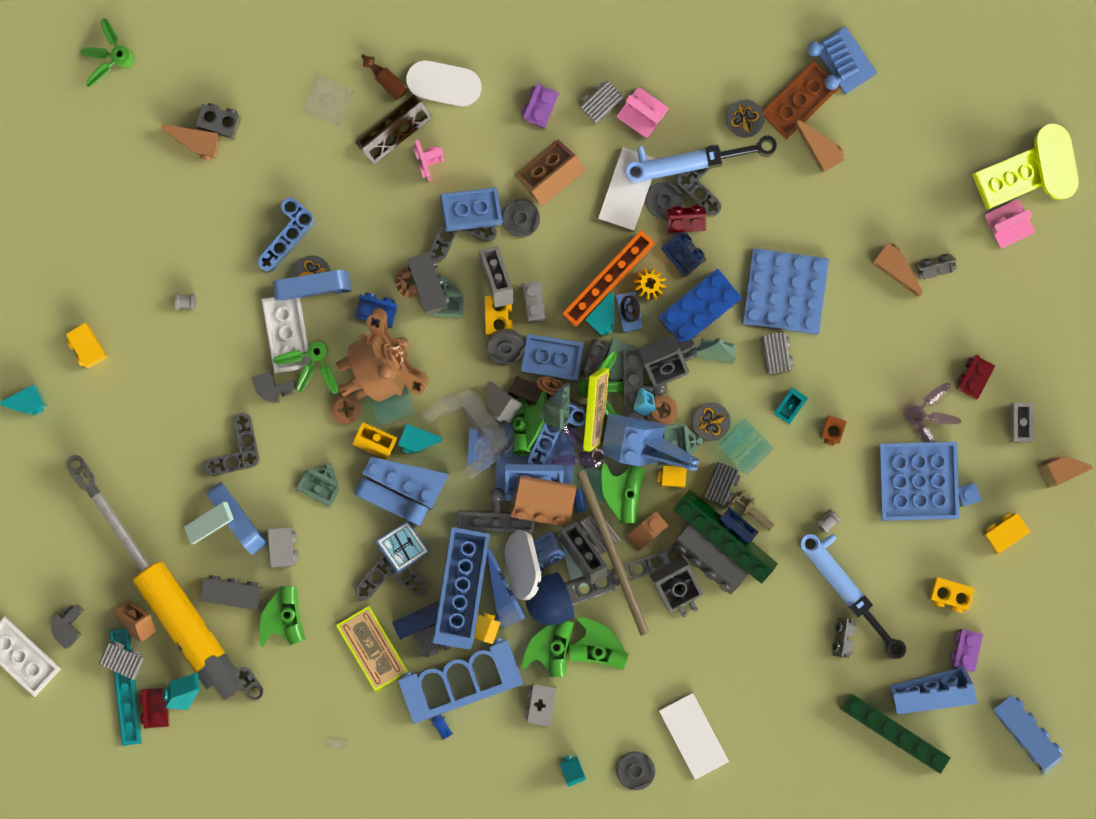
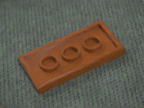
M814 60L763 109L765 120L785 140L797 130L794 125L795 121L801 120L805 123L840 88L838 86L835 90H829L825 87L824 80L829 75Z

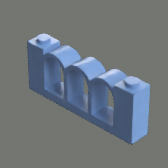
M501 638L494 641L493 646L489 647L490 651H477L471 656L469 663L461 659L452 660L447 663L443 672L432 668L422 672L419 677L417 673L413 674L412 671L402 674V679L398 681L413 724L523 685L508 640L504 641ZM486 654L493 658L502 684L480 690L473 670V661L478 655ZM456 663L463 664L468 668L477 692L455 700L447 676L450 666ZM437 673L442 677L451 702L430 709L422 688V680L426 674Z

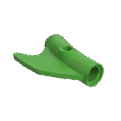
M545 391L541 392L538 402L534 406L528 405L525 399H517L523 405L513 419V453L515 455L528 456L531 454V446L544 424V418H541V407L545 406L547 402V392Z
M602 463L601 491L603 498L611 511L619 519L620 524L637 523L639 494L646 470L635 465H629L627 470L621 475L613 476L607 464Z
M280 586L278 592L265 607L261 614L259 628L261 647L266 644L269 636L273 633L282 636L289 643V646L306 640L299 616L298 587ZM286 612L291 614L289 619L285 618Z
M577 617V621L586 629V635L578 642L569 644L570 662L598 663L623 670L629 654L626 653L613 632L607 626L596 621ZM597 648L602 649V654L599 656L595 654Z
M567 621L562 624L548 625L532 637L526 649L521 668L524 670L530 663L538 660L547 669L549 677L566 676L567 651L574 623ZM554 644L560 645L559 651L553 650Z

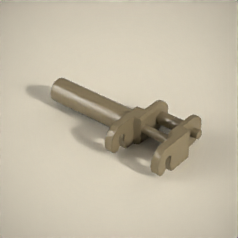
M746 490L740 491L739 494L741 495L739 497L736 496L727 508L731 507L734 502L740 503L745 508L744 513L741 515L742 518L748 513L770 531L774 524L749 506L751 503H755L753 501L755 498L751 499L745 494ZM741 497H743V498H745L749 503H748L747 505H745V504H744L742 501H740L739 499H740Z

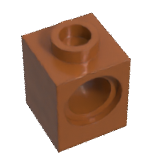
M828 415L820 436L821 439H824L823 443L834 446L835 443L839 444L847 421ZM830 426L837 429V436L832 437L828 434Z

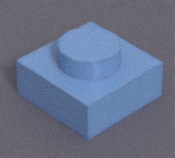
M976 483L959 487V499L962 507L981 501Z

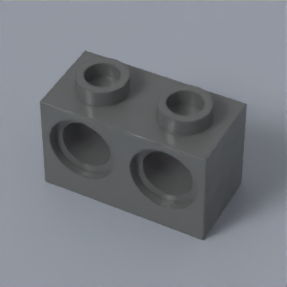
M208 103V106L202 104L196 127L199 130L218 133L220 136L235 140L241 117L233 109L227 108L224 111L219 109L218 105ZM209 113L215 114V118L211 122L205 120L206 115ZM226 119L233 120V124L230 127L223 125Z

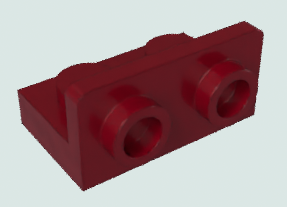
M693 205L690 208L674 206L671 209H667L668 233L706 231L707 213L705 207Z
M976 354L973 358L969 357L965 365L967 370L965 374H960L956 384H958L957 390L978 400L995 365Z
M166 688L143 689L142 693L139 694V704L143 706V713H140V724L144 725V729L170 726L169 708L165 707V700L162 699L163 690Z

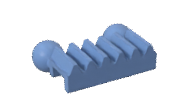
M839 32L821 40V42L812 41L808 44L807 52L814 57L818 56L822 49H825L838 74L837 76L829 75L825 78L824 85L827 89L835 90L840 82L859 74V68L855 65V61L852 59V55L849 53L848 47L845 45V41Z

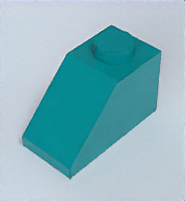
M612 292L585 319V323L601 337L604 334L608 336L615 328L612 326L615 322L614 294Z
M32 385L0 401L1 406L28 415L33 414V416L43 413L44 408L48 407L36 385Z
M406 424L398 446L402 447V452L412 455V452L418 453L441 443L443 438Z
M198 673L169 682L167 688L162 693V699L165 700L166 708L189 709L200 690Z
M571 754L562 758L563 762L559 763L568 787L586 780L577 756L573 757Z

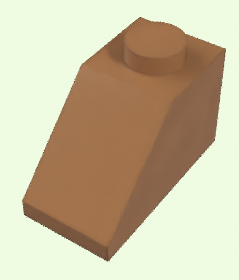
M656 511L626 537L639 551L669 525Z
M127 600L113 610L128 633L138 641L142 642L156 632L151 615L131 601Z

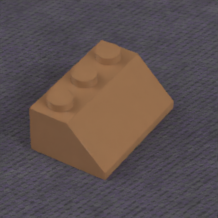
M558 139L515 174V176L530 195L543 206L585 172L586 169L578 157Z
M1059 455L1041 461L1042 465L1037 467L1047 488L1060 485L1093 469L1090 464L1067 456L1059 457Z
M520 475L511 497L510 517L567 527L572 514L577 486Z

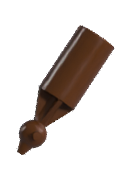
M361 55L363 66L371 67L376 77L375 80L397 101L405 95L409 88L387 67L383 68L375 64L374 57Z

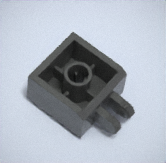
M673 334L638 348L654 388L688 374L689 369L685 361L696 357L698 354L693 340L678 343Z
M683 557L649 575L669 613L679 609L683 618L686 617L687 612L683 606L688 603L694 612L698 610L694 600L704 594L689 564Z

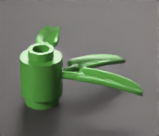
M105 18L101 20V26L108 42L114 44L115 48H113L111 53H108V50L104 48L87 47L83 48L81 53L85 56L99 59L111 57L112 61L108 65L103 63L90 75L86 81L87 87H91L105 76L113 64L116 63L121 68H129L135 60L134 54L128 48L117 44L118 37L109 21Z
M315 341L309 345L307 352L301 353L300 350L279 355L273 359L275 364L300 361L302 356L306 355L312 359L310 364H306L301 372L296 387L298 392L303 391L315 370L313 367L314 362L320 360L322 365L320 372L332 393H338V386L329 365H325L323 360L329 351L325 342ZM314 348L320 349L319 355L315 354Z
M612 351L597 371L601 368H609L610 371L617 358V352ZM587 378L580 380L577 384L578 394L586 399L589 383ZM608 382L607 393L623 391V382ZM606 401L605 415L607 417L608 413L618 415Z

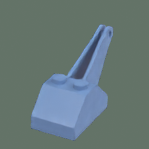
M608 413L601 450L602 454L619 463L635 466L656 464L658 461L695 471L698 469L696 464L699 463L698 458L663 438L665 424Z

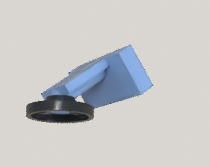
M635 291L616 295L623 333L641 330L640 304L636 298Z

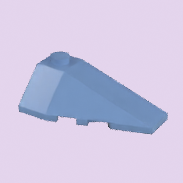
M489 549L487 550L496 612L498 613L495 618L498 622H501L500 626L504 625L507 628L526 618L493 552Z

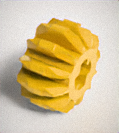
M645 268L643 270L645 276L638 273L637 276L641 280H634L635 284L640 285L635 287L634 290H642L639 294L640 298L644 293L647 294V301L650 295L656 300V293L662 296L663 292L660 289H666V285L660 284L666 281L665 277L658 278L661 275L660 271L654 275V268H651L650 274H648ZM647 280L654 281L655 284L652 289H649V286H645Z

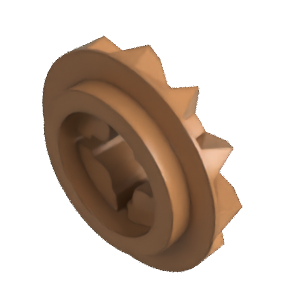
M406 267L397 274L395 286L401 295L416 297L419 295L416 285H411L407 290V283L403 280L412 277L410 267Z
M550 376L540 377L536 384L540 393L542 391L547 392V396L550 398L564 386L560 380Z
M349 394L345 397L343 395L338 396L331 405L332 417L343 425L356 422L361 416L359 400ZM345 401L348 407L354 408L348 412V418L344 412L338 411L344 408Z
M666 395L654 397L655 408H661L664 402L665 410H668L670 413H664L660 419L659 411L656 410L648 414L649 419L652 422L665 425L672 423L678 411L675 401Z

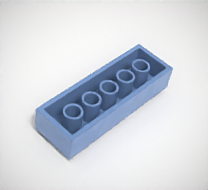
M452 527L448 540L432 643L471 650L474 642L490 534Z

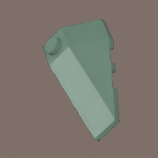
M570 383L562 386L545 403V406L541 407V418H544V423L558 429H564L569 423Z

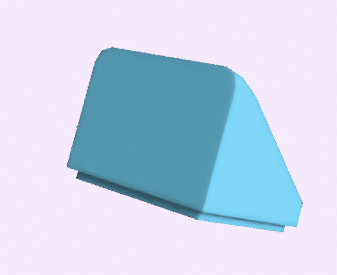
M640 388L635 400L634 411L646 416L656 411L654 396L652 393Z

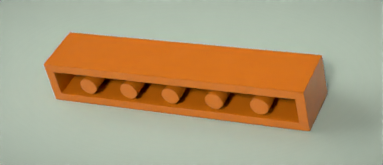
M641 230L562 313V316L573 327L577 328L654 247L655 242Z

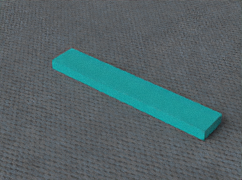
M125 628L109 630L110 643L113 644L114 641L125 645L124 649L131 651L130 634ZM114 671L122 746L141 744L142 736L135 680Z

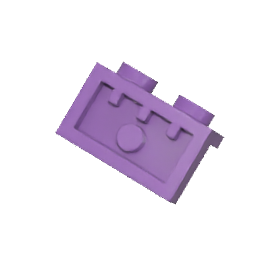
M537 83L536 87L533 86L529 94L531 100L529 104L524 105L521 113L524 115V121L545 129L559 93L543 87L541 83Z
M959 629V632L955 633L954 643H956L955 651H951L949 662H952V667L959 668L964 666L966 670L975 672L983 634L965 629Z

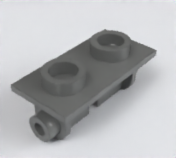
M941 254L938 258H925L920 260L919 263H915V266L919 269L918 277L919 279L923 278V280L936 277V269H939L940 275L952 273L957 269L956 259L952 254Z
M597 338L592 339L580 375L589 377L597 371L605 360L610 346L609 343Z
M838 617L835 625V641L832 644V656L849 658L850 654L852 655L853 641H849L847 638L854 637L855 620Z

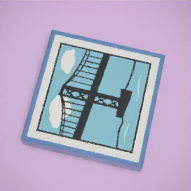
M408 521L375 542L397 574L429 553V550Z

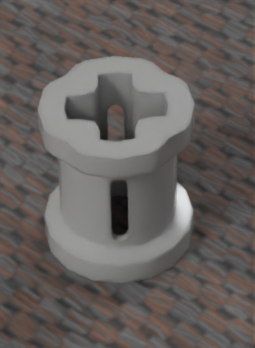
M176 293L175 310L191 309L195 311L196 294L180 295Z
M829 509L828 513L821 520L816 521V524L828 534L829 530L836 523L841 522V519L834 511Z

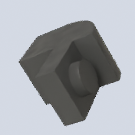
M271 372L252 377L257 394L270 403H280L279 395L282 394V397L292 395L294 390H297L294 381L276 386Z
M71 605L64 612V617L57 613L52 620V634L65 649H69L82 635L71 625L84 611L80 605Z

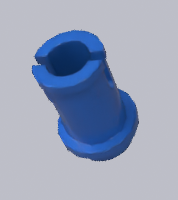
M582 488L576 489L574 499L575 513L587 511Z
M440 714L431 720L433 723L431 725L435 726L442 740H444L453 733L446 724L445 717H442Z

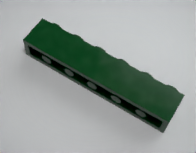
M690 489L673 508L676 513L761 584L778 565L775 560L753 542L749 544L747 541H742L735 531L726 528L722 520H720L721 515Z
M852 693L848 695L840 708L841 711L939 774L942 773L951 758Z

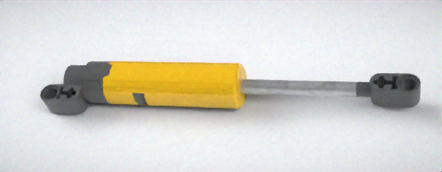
M79 455L70 456L66 461L68 472L78 487L86 490L141 572L133 578L132 582L173 642L178 645L179 650L192 670L198 673L199 680L207 690L213 686L223 702L240 690L249 701H258L263 695V688L252 671L247 667H240L237 670L216 637L206 627L205 621L164 561H158L150 565L96 486L95 477L85 461ZM76 460L81 465L78 469H72L70 463ZM82 471H83V475H84V477H85L86 479L90 478V479H89V484H87V483H83V484H82L83 479H82V476L80 475V473H81ZM239 672L247 673V681L250 682L252 680L254 683L249 684L245 689L244 686L247 683L244 679H239ZM256 687L259 690V696L251 697L249 689Z

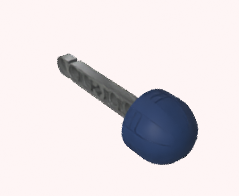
M672 547L661 551L660 554L655 553L624 564L625 572L629 570L632 578H629V574L627 575L629 581L654 573L673 563V561L669 560L668 554L670 551H675V548ZM678 554V559L683 557L682 555ZM653 557L658 558L661 562L658 568L651 566L650 561ZM634 564H640L643 567L641 574L638 575L633 572ZM607 568V576L605 577L607 585L603 588L599 587L597 582L590 585L585 576L564 582L559 572H555L541 578V581L537 584V587H539L537 593L530 600H526V607L531 617L541 624H562L575 618L573 605L614 591L615 587L620 585L618 578L616 579L614 568L611 570ZM581 583H586L589 586L587 594H582L579 591Z

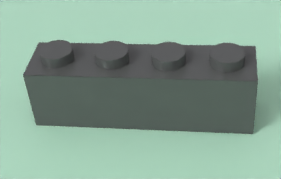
M691 524L682 531L671 545L678 554L685 556L694 567L703 571L708 579L715 581L724 592H728L730 595L749 574Z

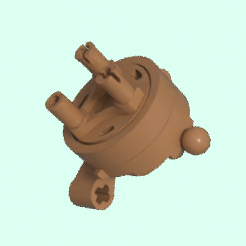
M381 308L374 309L366 320L371 334L359 335L360 340L349 346L348 356L336 362L340 372L352 368L354 373L350 381L339 385V391H344L342 393L344 397L355 391V395L359 400L369 395L378 402H382L395 394L398 397L401 396L404 384L412 393H422L429 382V378L426 373L412 367L406 359L407 349L409 348L408 340L404 337H392L387 328L386 312Z

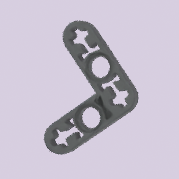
M704 168L702 172L691 171L697 178L695 179L692 176L689 179V185L686 183L684 185L681 184V177H688L690 172L680 173L677 178L679 188L697 205L705 207L708 216L718 215L721 211V203L698 181L709 169ZM696 189L704 191L705 195L702 199L694 197L693 193ZM707 196L710 197L708 199L710 204H717L716 212L714 210L710 212L708 210L709 205L706 202L704 206L701 204L706 200Z
M444 218L431 246L430 256L435 257L433 252L434 250L438 251L440 244H436L437 241L448 246L447 248L442 247L441 252L444 255L435 258L436 262H442L446 259L458 231H449L451 233L450 240L443 241L440 235L443 231H446ZM494 226L481 227L484 230L491 228L493 236L489 235L488 238L485 237L484 232L480 231L479 235L476 234L479 228H475L473 231L467 229L459 230L486 242L493 241L497 236Z
M239 413L234 418L240 452L208 459L204 464L207 474L217 476L253 468L259 464L260 456L252 419L248 414ZM243 416L244 419H248L245 427L246 429L250 428V432L244 431L239 433V430H243L242 425L238 424V421L241 420L240 417ZM244 435L252 437V443L248 446L243 445L241 442ZM248 454L256 457L253 460V464L246 461L243 462L244 466L241 467V460L238 456L242 455V459L248 458ZM229 458L237 460L235 468L231 469L227 466ZM223 459L225 471H222V467L216 468L214 473L208 469L211 466V462L218 465L221 464L220 460Z
M382 555L358 584L355 594L360 600H368L389 575L415 595L423 594L427 589V584L423 578L409 567L406 568L409 576L405 580L400 579L390 565L385 568L388 571L385 575L381 569L377 568L379 564L381 567L385 564V556ZM374 571H378L382 575V579L379 582L371 580V574ZM412 575L416 576L413 579L415 582L419 583L421 581L423 583L421 585L423 587L422 591H414L415 586L412 583L409 586L406 584ZM366 579H368V581L376 587L372 589V587L370 586V588L367 590L369 595H363L361 597V591L359 589L361 587L365 588L368 585L367 583H365Z

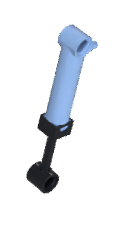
M765 135L759 139L756 145L720 152L719 146L715 145L705 147L703 150L648 161L646 160L643 146L637 147L639 162H632L627 166L626 177L631 183H639L644 180L704 168L721 167V159L756 152L763 157H770L775 153L777 142L772 136ZM768 142L772 145V149L766 151L762 148V144ZM637 168L641 171V174L638 177H633L630 171Z
M832 534L820 542L815 535L803 536L799 542L801 551L807 555L847 604L855 617L859 618L863 615L886 643L885 652L887 656L893 659L902 658L906 653L904 642L892 639L868 610L873 604L863 595L826 550L837 537ZM807 539H812L815 543L814 548L811 550L805 547ZM893 644L900 646V652L897 655L891 652Z

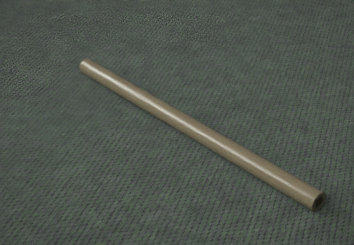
M586 470L576 473L640 636L649 633L648 627Z

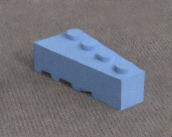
M374 457L370 458L362 473L430 509H433L449 477V474Z
M964 666L889 685L892 703L897 714L977 704L974 684Z
M1011 695L994 709V714L1006 729L1015 735L1014 738L1023 749H1027L1028 757L1032 762L1038 763L1042 767L1040 772L1045 775L1062 761L1063 755L1061 753L1063 751L1056 742L1053 744L1048 739L1050 735L1043 727L1040 729L1037 726V719L1031 712L1027 714L1023 709L1025 706L1018 697L1014 698Z

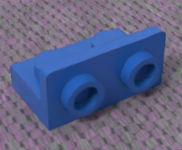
M366 292L365 295L360 294L355 318L366 321L374 309L381 308L387 314V327L392 328L398 305L394 303L395 300L386 297L383 300L376 299V295Z

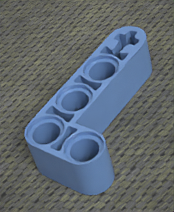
M286 198L281 203L282 211L291 221L258 259V265L264 272H273L314 225L312 214L293 198ZM289 203L295 204V210L292 212L286 211V206ZM304 215L310 217V221L307 224L300 223V219ZM290 230L297 231V236L293 239L288 238ZM279 244L285 245V250L282 253L275 252V248ZM271 252L277 257V260L274 257L272 258ZM264 260H270L271 266H265Z
M345 270L328 271L272 282L275 301L352 291L350 274Z
M570 402L569 423L577 426L583 425L586 419V409ZM576 411L583 413L584 419L582 421L575 420L574 413ZM544 423L529 456L528 465L535 463L533 458H536L539 452H543L540 458L542 463L539 462L538 465L546 464L561 429L551 430L548 424ZM547 438L550 441V447H542L540 444L541 439Z
M361 477L354 492V495L418 526L422 525L429 510Z
M222 482L206 492V495L215 507L222 502L228 503L234 520L228 523V526L251 555H254L268 544Z

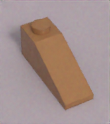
M801 120L794 122L821 172H825L844 161V152L839 145L836 146L834 142Z
M161 124V129L197 156H200V159L211 161V158H217L220 141L218 133Z
M887 243L872 264L919 297L923 291L904 255L900 252L901 249L893 243L891 245Z

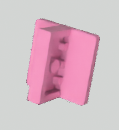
M638 87L632 96L630 95L627 98L617 118L647 139L669 108Z
M417 139L413 149L417 160L421 159L422 161L419 164L423 178L427 177L429 182L432 179L428 166L445 161L442 147L437 148V146L426 149L427 152L423 153L419 139Z
M1019 199L985 214L989 227L1001 249L1035 233L1029 220L1032 215L1029 209L1024 210Z

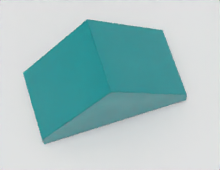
M792 387L774 414L790 424L808 397Z

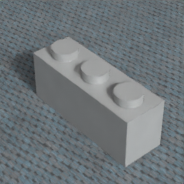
M498 246L479 250L480 266L494 307L513 304V288Z

